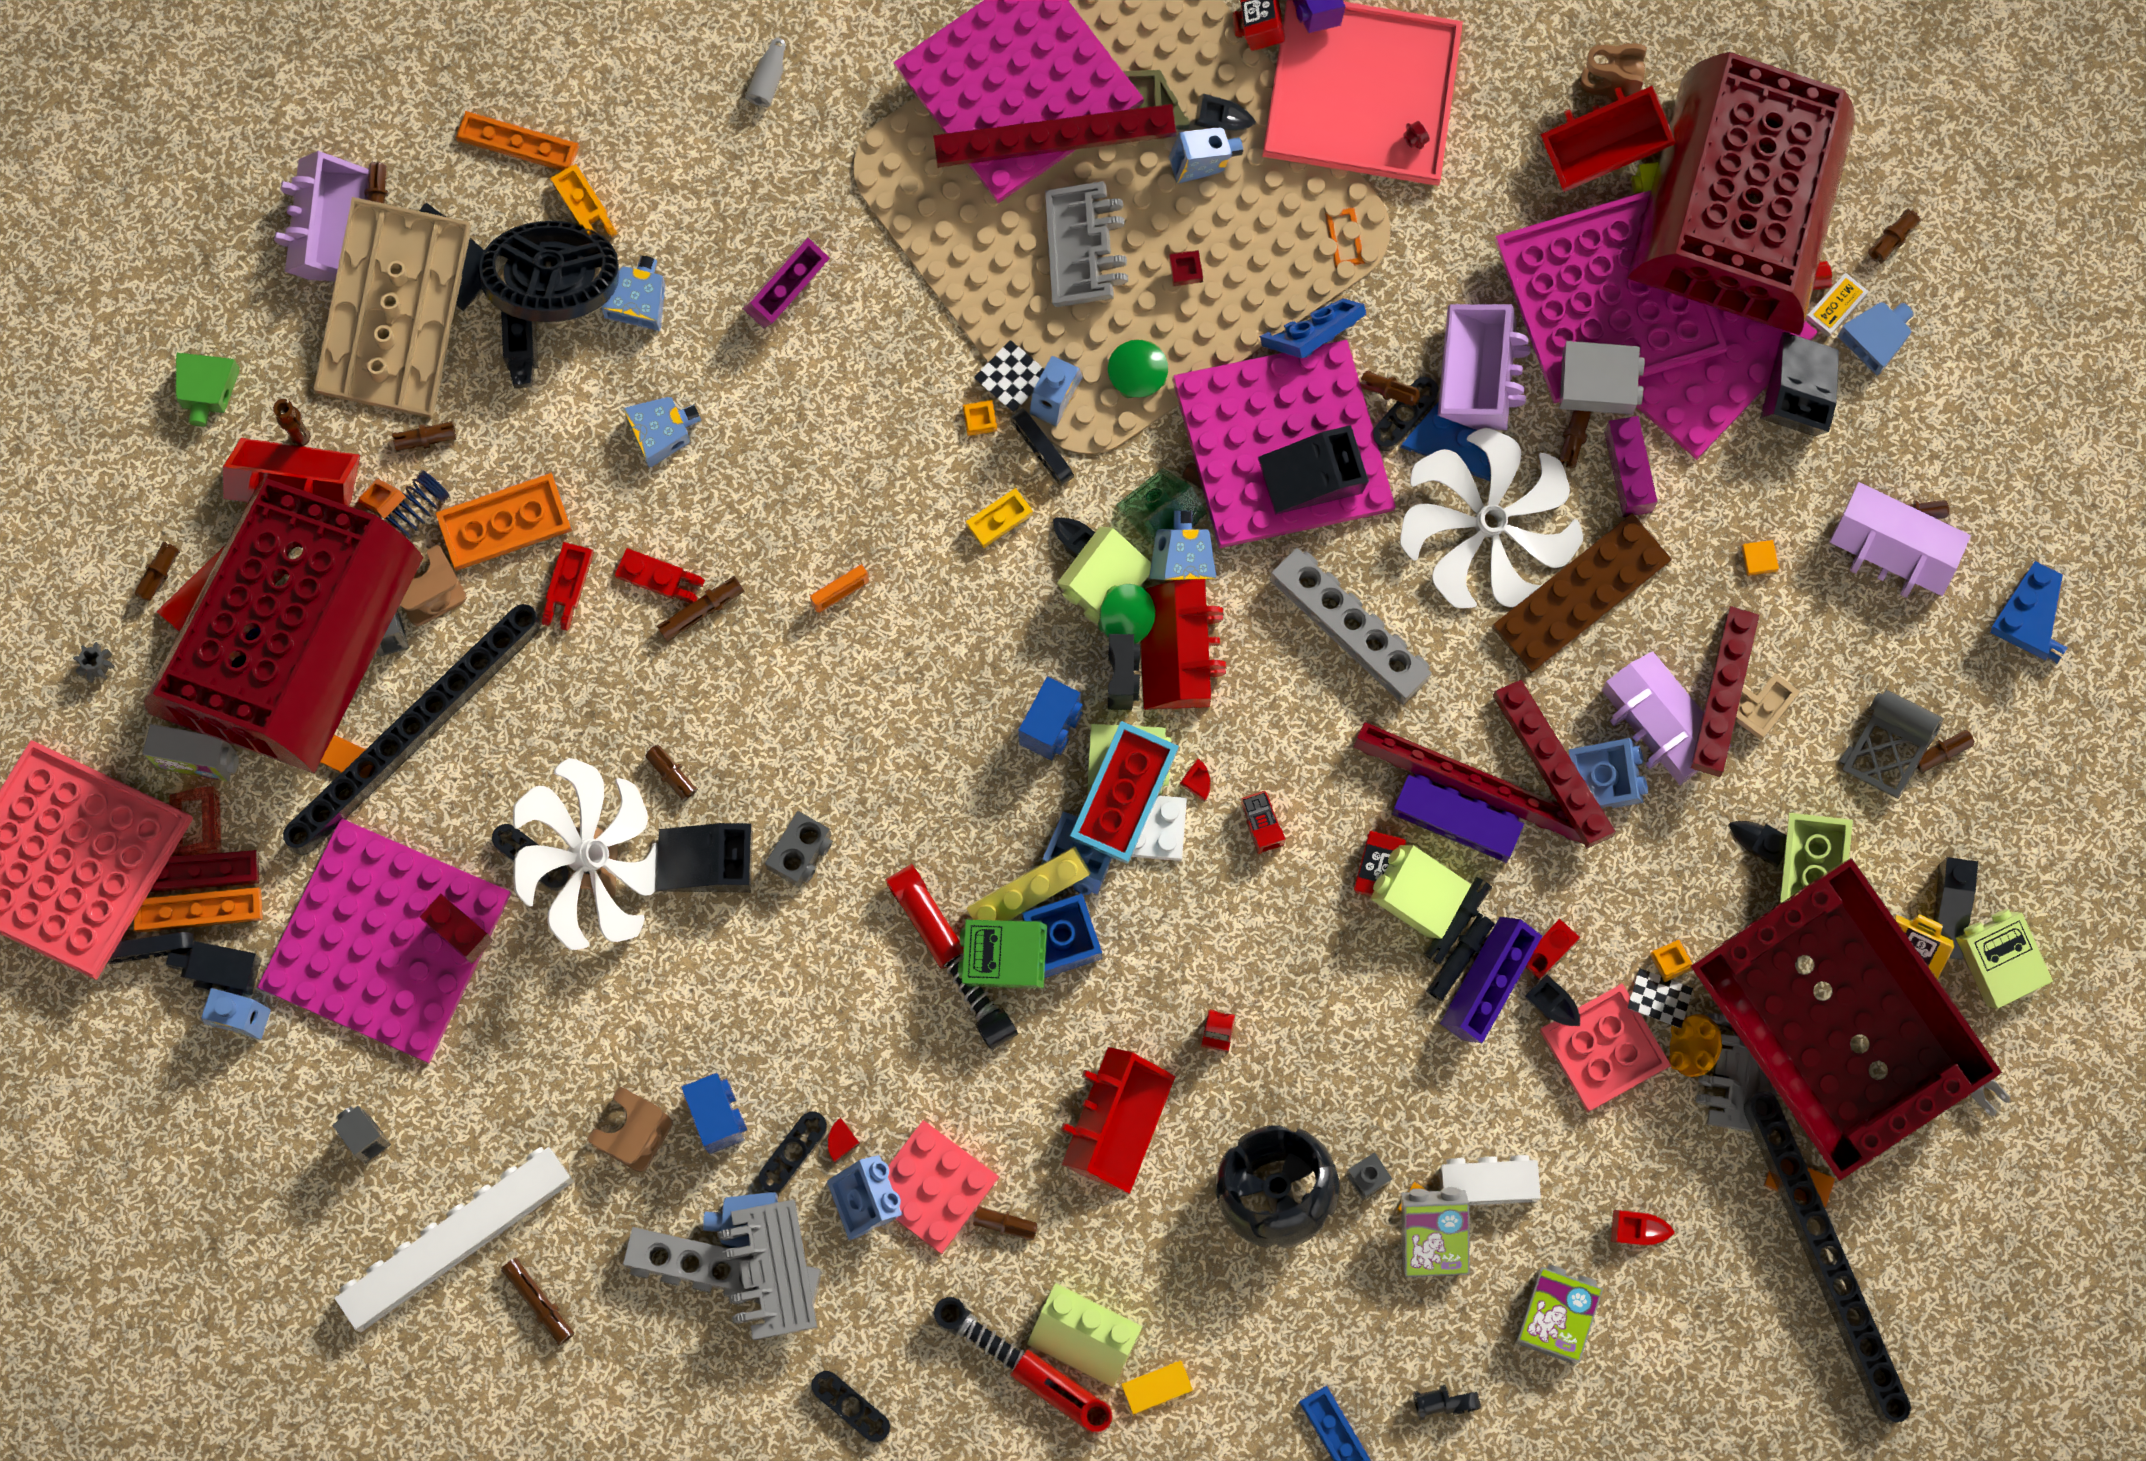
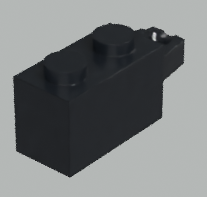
M501 311L503 359L507 369L510 370L512 385L518 389L530 388L533 384L534 369L539 368L536 322L516 318Z
M194 941L192 950L188 949L186 955L169 952L166 965L169 968L181 970L180 977L193 983L192 987L195 989L210 992L211 988L215 987L224 989L225 992L242 996L243 994H253L262 959L256 953Z

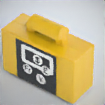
M1918 914L1913 921L1895 915L1894 918L1938 979L1954 949V941L1941 935L1942 924L1921 914ZM1918 923H1922V924H1924V925H1926V926H1928V927H1930V928H1932V929H1934V930H1936V931L1934 932V931H1932V930H1929V929H1927V928H1925V927L1919 925Z

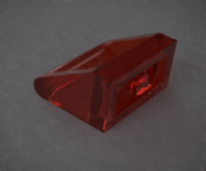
M214 786L199 787L169 795V805L181 811L182 802L201 800L203 842L183 846L182 837L171 857L222 853L220 792Z

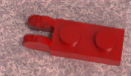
M563 542L546 595L547 603L542 616L543 625L549 626L551 624L556 604L565 606L560 620V629L569 630L574 609L578 607L593 559V549Z
M626 548L615 573L617 579L673 599L675 597L688 603L695 602L698 597L690 591L678 588L680 581L682 580L699 587H703L705 582L704 578L689 571H684L683 568Z

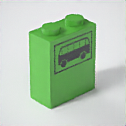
M966 920L965 928H962L960 932V944L964 947V957L959 961L958 974L959 978H962V983L975 987L1044 989L1047 925L1034 921Z

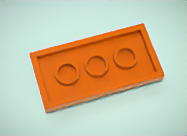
M552 473L435 512L455 571L572 531Z

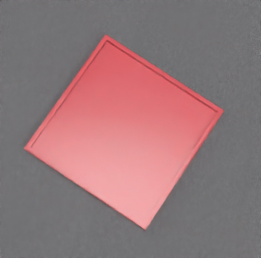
M1286 0L1283 19L1285 42L1279 45L1262 157L1439 186L1463 21L1344 2L1346 7L1341 26L1308 33L1304 23L1299 22L1293 0ZM1419 121L1424 126L1430 138V141L1424 144V148H1411L1407 144L1403 133L1407 130L1405 128L1407 123L1413 124Z

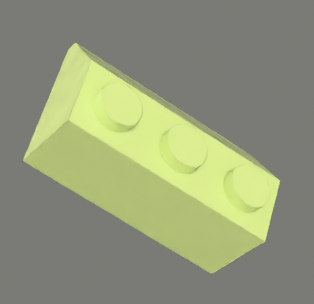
M1789 813L1780 903L1849 859L1853 820Z
M1055 1283L1027 1345L1114 1388L1143 1326Z

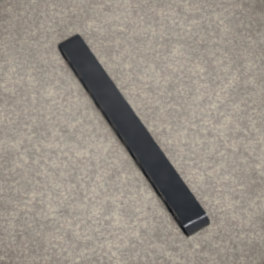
M520 604L509 611L310 802L283 831V839L288 847L299 855H306L312 852L336 829L341 819L345 820L533 639L541 626L540 619L534 608L527 604ZM529 616L533 618L528 626H518V621L522 617ZM504 637L510 639V643L505 648L495 647L499 639ZM477 660H488L485 668L480 670L473 668ZM458 680L466 682L462 690H451L454 682ZM432 703H443L440 711L436 713L428 711ZM413 723L421 725L417 733L412 735L406 734L409 725ZM389 745L398 746V750L394 755L384 756L386 747ZM372 765L375 767V773L370 778H362L360 776L361 770L365 766ZM351 788L353 790L350 798L339 800V793L343 789ZM320 811H330L327 820L316 822V816ZM297 833H307L304 842L293 844V838Z
M1766 1091L1758 1092L1745 1102L1744 1114L1864 1390L1879 1420L1888 1424L1903 1422L1911 1413L1910 1401L1784 1113L1773 1094ZM1756 1100H1762L1766 1103L1768 1111L1765 1116L1760 1115L1755 1110ZM1770 1129L1776 1130L1780 1134L1781 1141L1779 1145H1773L1768 1140L1767 1135ZM1783 1159H1788L1793 1164L1794 1170L1792 1175H1787L1782 1171L1780 1165ZM1796 1189H1801L1805 1192L1807 1200L1804 1205H1800L1795 1201L1794 1191ZM1809 1218L1816 1220L1819 1224L1820 1230L1817 1235L1811 1234L1807 1229ZM1823 1248L1828 1249L1832 1253L1833 1261L1831 1265L1824 1264L1820 1259V1252ZM1836 1278L1841 1279L1845 1283L1846 1291L1843 1296L1838 1295L1834 1291L1833 1283ZM1849 1309H1854L1859 1315V1322L1856 1326L1851 1325L1847 1321L1846 1315ZM1863 1339L1868 1340L1872 1345L1870 1356H1865L1860 1351V1342ZM1877 1369L1881 1370L1886 1378L1882 1387L1876 1385L1873 1380V1373ZM1889 1400L1895 1401L1899 1407L1896 1417L1890 1416L1887 1412L1886 1406Z

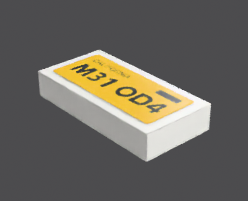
M1845 273L1810 311L1806 319L1830 337L1867 296L1869 291Z

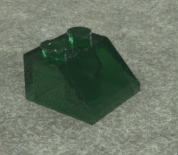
M1164 468L1160 469L1116 504L1145 540L1153 546L1158 529H1174V511H1192V527L1207 514L1193 487Z

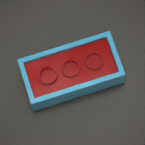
M1121 721L1073 828L1070 839L1128 864L1179 746Z

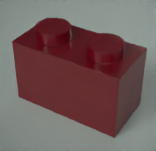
M441 893L419 916L430 929L471 964L493 941L488 933Z

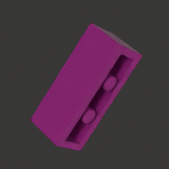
M806 238L797 245L742 309L765 329L779 317L830 257L813 241Z
M1639 416L1610 420L1604 434L1622 517H1628L1632 513L1634 515L1653 513L1658 501Z

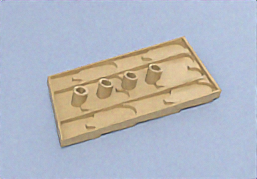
M352 197L314 386L316 394L433 418L450 338L451 324L462 280V270L470 239V222Z

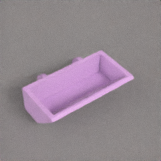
M316 151L299 159L297 176L292 177L291 183L281 182V191L287 195L294 196L293 206L287 207V214L292 216L291 226L286 228L285 234L276 232L274 237L276 243L288 247L285 272L308 280H336L351 199L355 197L367 200V196L364 194V190L368 187L367 168L321 151Z
M1512 304L1448 305L1438 416L1475 430L1483 428L1507 430L1509 407H1519L1526 403V396L1520 395L1524 394V387L1518 383L1511 382L1512 375H1521L1523 371L1521 365H1513V358L1528 356L1530 354V346H1524L1528 345V337L1516 332V317Z
M1858 482L1829 542L1856 555L1850 567V571L1855 574L1865 559L1882 567L1877 578L1881 581L1885 579L1888 571L1905 578L1906 582L1900 592V595L1905 598L1910 594L1914 584L1920 585L1943 597L1957 570L1971 535Z
M1653 651L1631 662L1606 681L1602 692L1618 710L1612 716L1613 718L1610 722L1615 726L1625 719L1635 730L1636 734L1632 738L1636 742L1642 739L1654 753L1645 764L1649 769L1661 762L1679 785H1682L1699 772L1690 769L1703 711Z

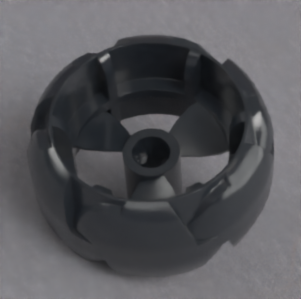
M1269 1125L1244 1134L1240 1137L1237 1146L1226 1151L1218 1166L1215 1191L1222 1214L1227 1224L1235 1233L1246 1241L1260 1247L1267 1248L1277 1244L1282 1248H1290L1303 1244L1315 1237L1323 1229L1328 1215L1333 1217L1338 1204L1340 1182L1331 1154L1316 1137L1300 1128L1293 1132L1282 1125ZM1285 1160L1282 1173L1272 1174L1265 1181L1254 1176L1253 1172L1259 1167L1271 1162ZM1314 1172L1316 1183L1309 1194L1306 1193L1299 1203L1292 1182L1301 1180ZM1264 1191L1272 1213L1265 1210L1259 1213L1245 1208L1241 1197Z

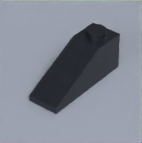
M1946 857L1939 864L1934 921L1942 924L1941 935L1954 941V949L1949 958L1963 960L1964 955L1956 938L1964 935V929L1970 924L1976 893L1978 861Z

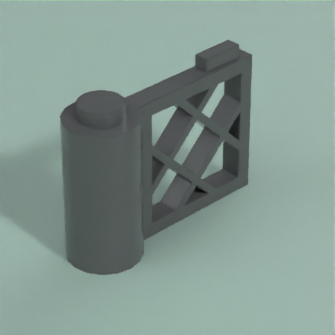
M1886 690L1883 694L1877 693L1870 707L1874 711L1873 716L1854 748L1848 746L1840 763L1844 764L1842 769L1844 772L1899 799L1927 748L1936 738L1944 718ZM1875 726L1888 732L1889 743L1872 747L1869 737ZM1892 734L1901 739L1894 741ZM1867 742L1869 749L1862 750ZM1909 742L1918 747L1913 758L1900 761L1896 746ZM1892 747L1897 763L1879 768L1874 753ZM1871 754L1875 769L1862 773L1853 768L1858 757ZM1909 765L1904 773L1902 766ZM1899 768L1902 779L1896 789L1884 784L1881 773ZM1877 774L1879 781L1870 776Z

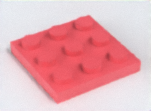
M1623 983L1578 1008L1580 1026H1568L1553 1021L1539 1030L1587 1113L1671 1066L1642 1015L1628 1009L1631 997Z
M923 1120L888 1165V1178L892 1189L901 1199L899 1207L902 1215L895 1220L942 1255L1000 1177Z

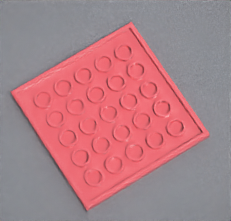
M30 740L0 789V934L97 981L192 822L193 817L186 812Z

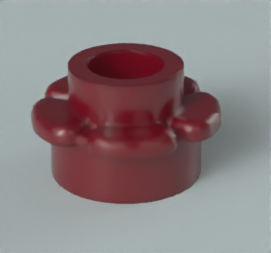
M1419 121L1405 125L1407 130L1403 133L1407 144L1411 148H1424V144L1430 141L1424 126Z

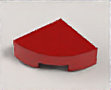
M1197 758L1180 782V785L1206 802L1210 793L1211 779L1207 767L1200 759Z
M841 1117L834 1123L828 1136V1150L834 1163L860 1144Z

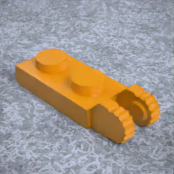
M576 163L550 178L555 189L580 226L583 225L585 229L594 230L590 224L600 219L606 233L611 238L617 235L613 224L607 216L606 209Z

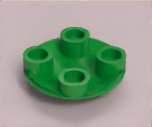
M1127 341L1118 346L1109 358V379L1125 398H1141L1152 395L1166 383L1168 375L1166 356L1158 346L1149 341Z
M1135 584L1112 586L1108 589L1101 605L1100 619L1098 621L1099 630L1108 638L1109 634H1134V644L1140 642L1149 634L1155 620V606L1151 596L1144 588Z

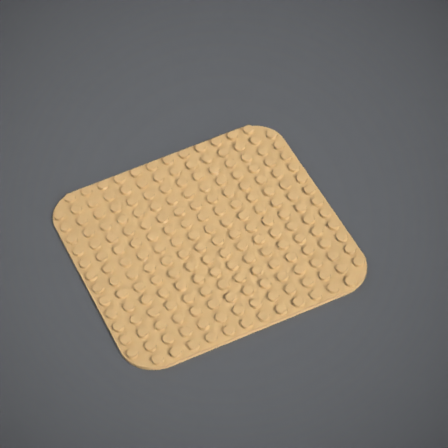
M1068 0L1122 71L1160 70L1169 89L1173 91L1178 100V105L1190 122V129L1176 130V137L1077 149L999 204L968 164L937 167L933 135L945 133L917 96L873 125L863 136L857 147L854 157V177L862 198L987 363L1009 340H1012L1044 369L1051 356H1055L1080 369L1083 378L1057 427L1030 414L1032 394L1021 405L1049 441L1063 450L1077 454H1099L1111 451L1126 443L1179 406L1172 382L1173 375L1246 360L1263 348L1260 335L1270 332L1274 336L1285 331V324L1292 321L1296 323L1301 322L1311 315L1312 312L1320 309L1370 274L1382 261L1387 251L1391 231L1387 210L1379 196L1360 173L1262 157L1276 67L1262 49L1251 51L1245 36H1242V38L1235 36L1233 12L1223 0ZM1203 93L1232 101L1246 109L1256 121L1255 125L1243 130H1224L1227 139L1238 137L1241 139L1243 155L1230 157L1224 171L1221 173L1177 184L1169 155L1178 134L1185 131L1208 129L1194 125L1199 96ZM1103 181L1106 184L1107 197L1094 199V201L1121 199L1123 200V208L1118 211L1098 214V218L1120 216L1124 218V226L1109 230L1111 254L1100 255L1098 258L1122 255L1127 258V265L1102 270V275L1126 273L1128 274V282L1125 285L1113 286L1114 299L1055 307L1052 304L1045 191ZM1355 208L1357 223L1350 220V215L1339 216L1343 209ZM1325 212L1332 216L1337 244L1329 237ZM1360 236L1362 245L1361 257L1365 264L1353 265L1349 261H1342L1358 258L1354 240ZM1338 245L1340 261L1342 262L1335 268L1333 255ZM1199 250L1203 283L1173 287L1169 254ZM1130 340H1145L1158 346L1165 354L1168 362V375L1165 385L1154 394L1146 397L1125 398L1113 386L1108 376L1109 358L1113 351L1121 344ZM1045 400L1042 402L1044 405L1052 407L1049 402Z

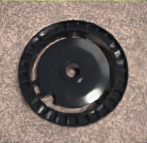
M539 221L514 227L492 240L481 256L479 272L481 287L486 298L504 313L528 321L560 322L585 316L600 308L610 299L619 281V262L612 244L596 231L585 229L583 225L580 226L571 222ZM506 262L504 266V283L498 276V272ZM600 267V273L595 278V268Z

